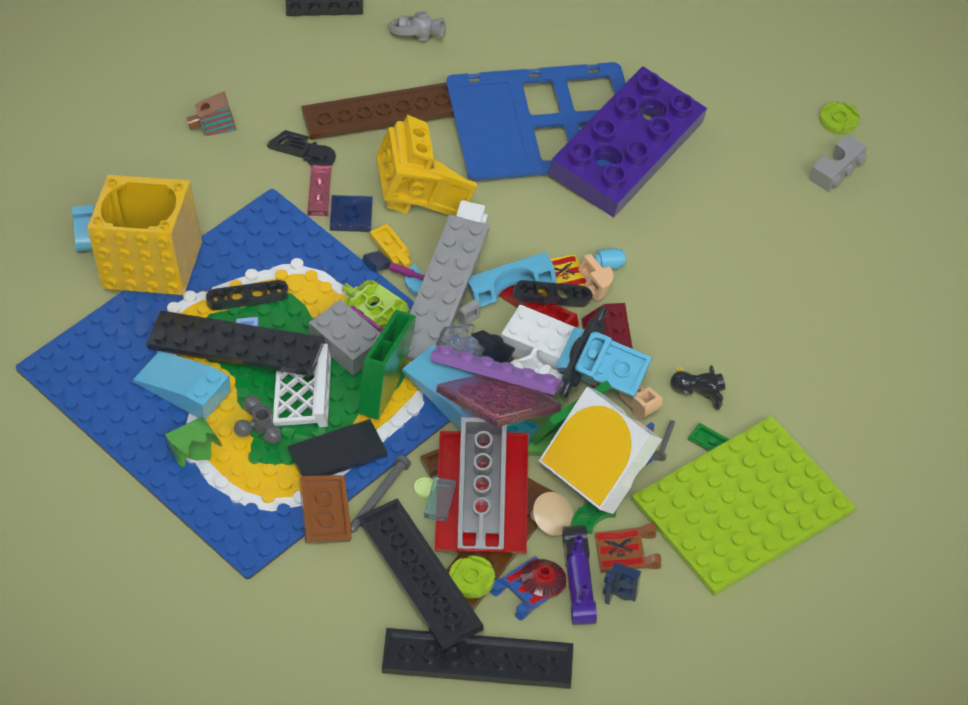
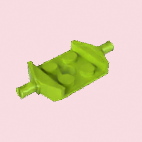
M366 280L359 287L356 286L355 288L348 283L342 286V291L349 295L344 303L349 307L355 306L383 329L395 310L406 313L409 311L407 302L374 280ZM372 302H379L377 305L370 306Z

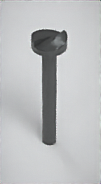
M673 420L669 422L660 449L653 454L655 461L666 460L667 455L664 452L675 424Z

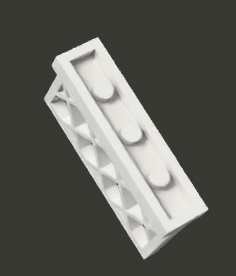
M324 344L313 372L315 377L307 383L303 380L305 375L276 371L274 426L318 423L319 427H328L332 359L328 344ZM289 374L294 379L286 385L282 382V379ZM300 382L304 387L296 393L291 388ZM310 390L314 394L306 401L301 396ZM286 392L293 395L286 402L280 399ZM298 399L303 404L294 410L290 405ZM307 407L312 410V416L300 415ZM285 409L292 413L287 418H279V415Z

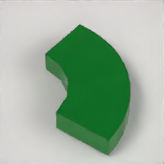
M588 502L584 506L579 507L575 512L570 526H586L587 534H592L594 527L600 521L616 517V511L614 514L598 509L591 502Z

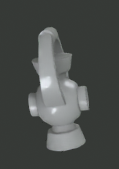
M420 11L416 12L415 16L402 15L401 18L392 20L388 24V28L394 34L403 36L415 35L419 41L429 40L432 32L434 35L443 37L446 23L443 17L432 20L427 15V12Z

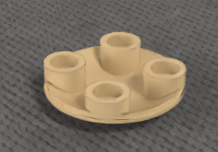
M546 492L536 499L530 516L543 532L547 533L550 537L562 535L563 526L571 525L574 514L570 503L564 496L555 492Z

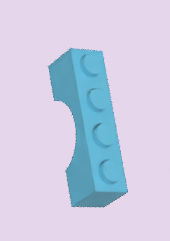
M544 252L473 275L468 283V288L472 299H476L480 303V307L497 302L499 294L504 289L516 285L520 280L556 283L557 281L554 266L547 253Z

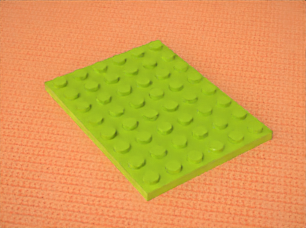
M773 416L766 418L632 495L631 500L649 522L656 525V530L713 596H716L854 513L856 506Z

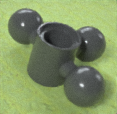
M250 395L246 397L243 406L247 412L252 413V420L249 422L247 420L237 421L234 425L235 434L239 437H246L253 428L256 433L264 434V439L267 443H278L281 440L282 434L277 427H273L272 410L268 406L261 405V401L257 396Z

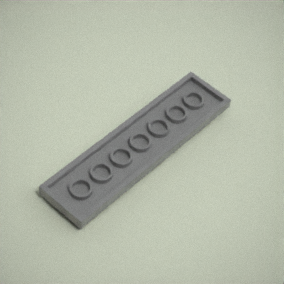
M449 215L410 314L416 316V321L406 360L413 361L432 345L436 347L445 345L490 230L489 225Z

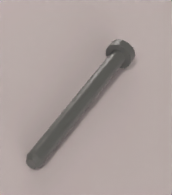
M398 455L395 459L396 465L351 522V533L356 532L360 527L357 517L373 510L402 470H407L410 467L411 462L407 457Z

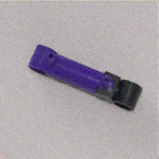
M563 526L562 539L565 567H567L572 625L596 624L597 610L591 581L587 527Z

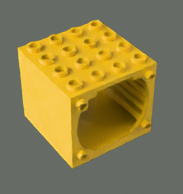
M107 175L87 227L102 289L184 295L202 244L190 180Z

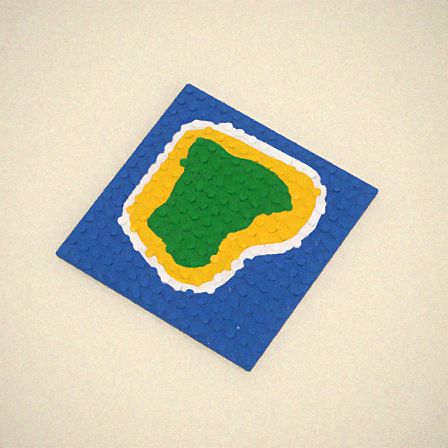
M269 189L201 237L202 244L184 295L122 291L16 365V371L247 580L259 573L305 536L299 487L300 475L288 452L289 445L371 419L387 450V457L334 474L345 475L347 499L349 502L395 466V459L398 455L406 457L451 422L403 372L379 420L358 414L363 369L353 376L332 358L328 427H319L318 423L274 426L273 424V427H277L282 434L281 440L276 444L267 443L264 439V434L256 433L253 428L248 436L239 437L234 432L235 423L239 420H247L248 422L252 420V413L247 412L243 406L245 398L250 395L257 396L261 401V405L268 406L272 410L273 421L276 371L169 353L212 366L228 375L230 380V393L205 420L221 441L222 446L212 442L210 459L193 460L185 458V467L179 466L167 449L165 434L198 418L133 382V379L159 352L148 349L146 343L160 311L235 323L236 319L258 317L259 327L309 335V322L339 300L345 302V299L349 296L346 292L342 291V286H345V283L355 288L356 286L359 287L366 280H374L407 302L409 309L413 307V300L378 272H374L361 258L275 189ZM282 280L288 284L289 294L283 301L222 310H212L206 305V294L212 289ZM255 291L252 294L254 296H261L263 292ZM233 294L231 298L240 299L242 295ZM372 302L370 306L377 305L379 302ZM449 332L445 345L452 347L456 351H469L474 356L482 357L454 333ZM406 360L405 366L408 365L411 361ZM288 374L282 379V382L287 385L294 378ZM312 375V377H311V376H305V377L303 378V380L308 383V382H310L315 376H314V375ZM494 378V384L492 387H494L497 383H499L502 380ZM298 382L291 389L297 393L304 386ZM308 390L301 397L307 401L314 393ZM286 392L280 399L286 402L293 395ZM297 399L290 407L296 410L303 403ZM307 407L300 415L312 416V410ZM285 409L279 415V418H287L292 413Z

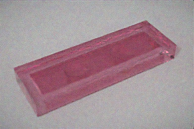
M311 165L307 216H328L332 166Z

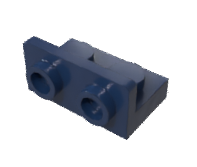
M615 562L612 571L607 570L604 578L605 586L602 594L606 595L605 604H610L613 594L623 600L635 602L639 592L641 571Z

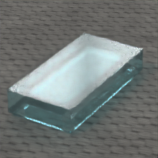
M434 477L424 518L447 522L456 488L455 480Z

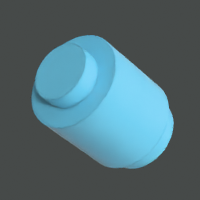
M618 248L597 250L596 255L593 256L602 268L610 266L611 269H620L621 266H625L626 262L624 251Z

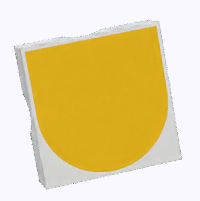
M586 387L539 459V462L598 509L614 514L631 488L636 475L647 464L662 438L641 422L630 418L621 407L601 392Z

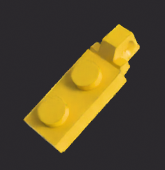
M388 224L369 232V237L392 263L407 268L411 267L409 249Z

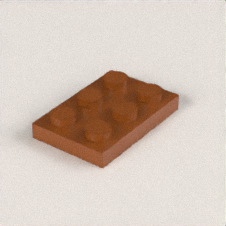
M345 475L300 476L299 487L305 543L350 542L352 535Z

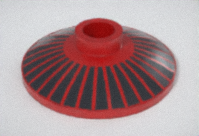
M537 559L524 566L521 572V583L530 594L540 598H551L564 590L566 574L557 563L546 559Z

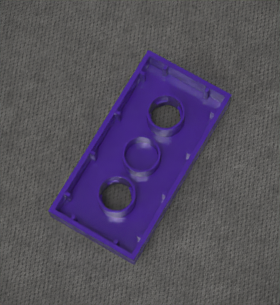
M642 66L552 158L548 174L614 218L703 123L707 108L694 100L690 95L683 93L660 78L656 73ZM642 114H651L654 117L648 120ZM606 160L611 162V164L602 167L596 161Z

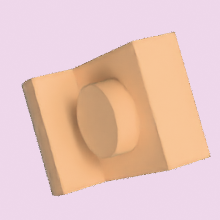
M592 254L585 255L578 270L587 280L584 286L592 291L593 299L599 301L607 294L613 281V271L610 266L602 268Z
M640 385L635 398L619 392L620 398L633 409V416L638 419H642L661 409L663 405V398L651 387L643 388Z

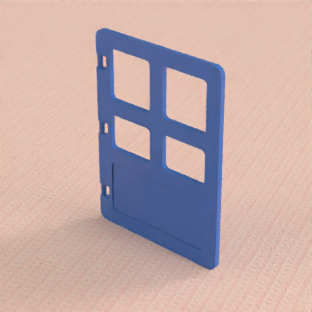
M608 62L595 65L582 64L543 67L531 70L517 69L479 72V74L449 75L446 79V86L468 178L479 181L549 175L548 171L551 160L545 161L541 159L534 129L563 127L569 142L580 130L579 125H585L599 110L576 111L567 81L608 78L615 95L626 83L620 64ZM598 69V71H599V72L589 73L588 70ZM539 74L540 77H529V75ZM469 79H480L478 82H469ZM552 83L560 112L539 115L530 114L523 84ZM606 160L596 161L602 167L611 164V162Z

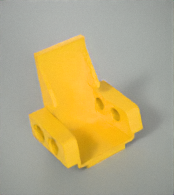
M407 115L404 122L397 121L394 128H388L376 153L383 201H386L387 208L407 214L413 204L446 215L456 216L461 200L470 201L477 188V183L463 178L439 161L434 160L429 127L426 122Z

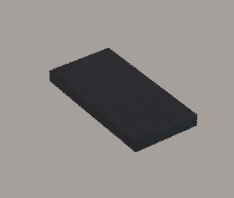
M371 419L288 446V452L300 476H330L387 457V450Z

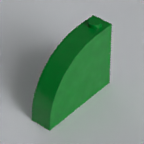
M395 310L364 358L358 414L379 420L387 407L406 363L415 327V315Z

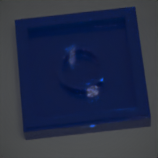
M332 195L330 231L370 232L373 196Z

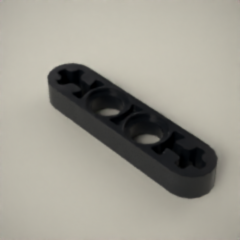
M282 280L212 289L206 294V305L212 310H222L283 301L289 294L288 284ZM262 291L263 295L254 296L252 293ZM233 294H241L242 298L233 299L231 296Z
M520 280L513 289V295L517 300L531 303L585 307L593 297L592 291L582 285ZM538 290L546 291L548 296L541 295ZM558 291L564 292L567 298L561 297Z

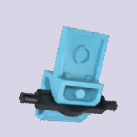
M599 307L595 318L589 319L585 329L573 328L556 364V369L564 372L561 378L564 385L559 393L564 398H567L572 387L578 386L580 380L595 386L597 383L601 384L607 380L611 385V389L635 398L653 360L652 357L614 342L612 338L602 334L606 326L602 322L608 312L603 307Z

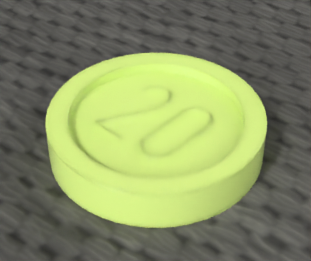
M428 477L419 478L414 484V491L421 498L432 497L436 493V483Z

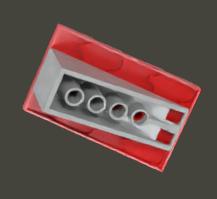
M461 417V431H440L435 551L491 554L527 553L529 433L506 432L507 418Z

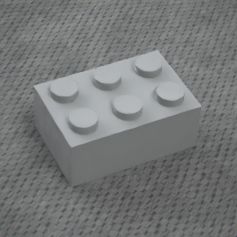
M339 300L309 322V335L324 337V344H328L332 358L353 376L363 369L364 358L380 335L377 329L342 300Z

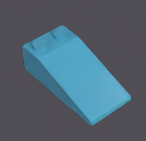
M432 345L406 365L402 372L461 431V417L480 418L492 408L498 396L483 380L472 372L430 361L431 352L437 348L435 345Z
M159 351L133 379L134 383L197 418L203 417L205 420L230 393L228 375L212 366Z

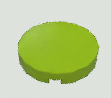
M833 101L822 107L819 119L821 125L827 131L834 134H848L857 128L859 112L849 103L843 102L841 104L838 101Z
M472 555L468 556V558L458 559L451 566L449 575L464 597L470 599L480 598L488 594L495 583L493 566L489 561L479 556Z

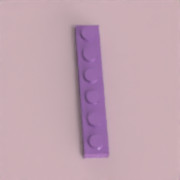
M441 345L431 352L430 361L555 395L561 388L562 380L552 374H540L530 368L521 369L514 367L512 363H500L493 361L490 357L474 356L469 351L460 352L453 350L450 346Z

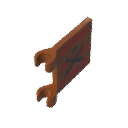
M648 523L637 528L595 532L600 572L612 571L615 562L633 569H660L662 566L661 555L656 553L644 557L641 537L647 539L655 538L656 525Z

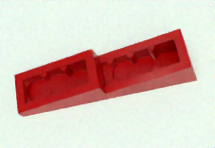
M516 285L507 287L499 294L500 298L516 308L519 305H523L576 328L579 327L578 317L574 312L553 304L517 300L513 295V289Z

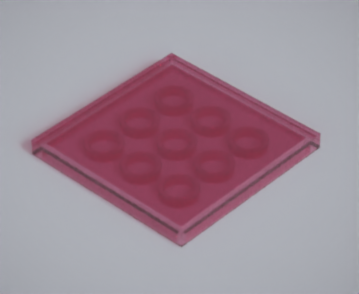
M480 374L437 384L436 388L437 393L494 427L561 411L562 408L560 402L541 391Z

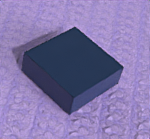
M380 251L364 254L362 261L374 272L389 269L391 261Z

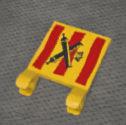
M576 254L550 259L554 266L556 283L585 285L587 280L578 270L581 264ZM538 290L543 296H548L546 291Z

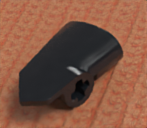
M484 330L470 334L474 347L483 357H490L493 361L500 363H510L515 359L512 356L515 348L505 343L499 335H491Z

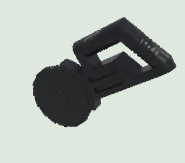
M284 130L267 144L269 149L303 158L304 162L307 160V163L315 168H328L336 160L335 151L331 147L317 145V142L307 143L309 136Z

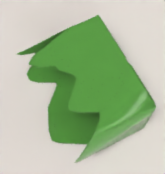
M203 417L165 434L167 449L182 468L186 464L185 458L193 460L210 459L212 442L222 446L221 441Z

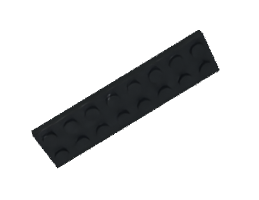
M160 311L146 345L150 350L312 377L325 341L324 337Z
M398 498L357 517L361 528L442 650L484 630L483 623Z
M386 628L382 673L571 689L574 643L473 635L442 650L430 631Z

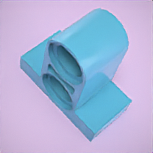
M93 205L72 207L76 252L93 251L87 229L94 211Z

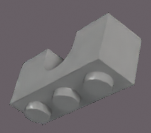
M847 134L836 144L833 158L837 161L823 156L812 166L809 180L830 192L834 187H838L846 176H850L858 165L861 166L867 158V155H865L867 145Z

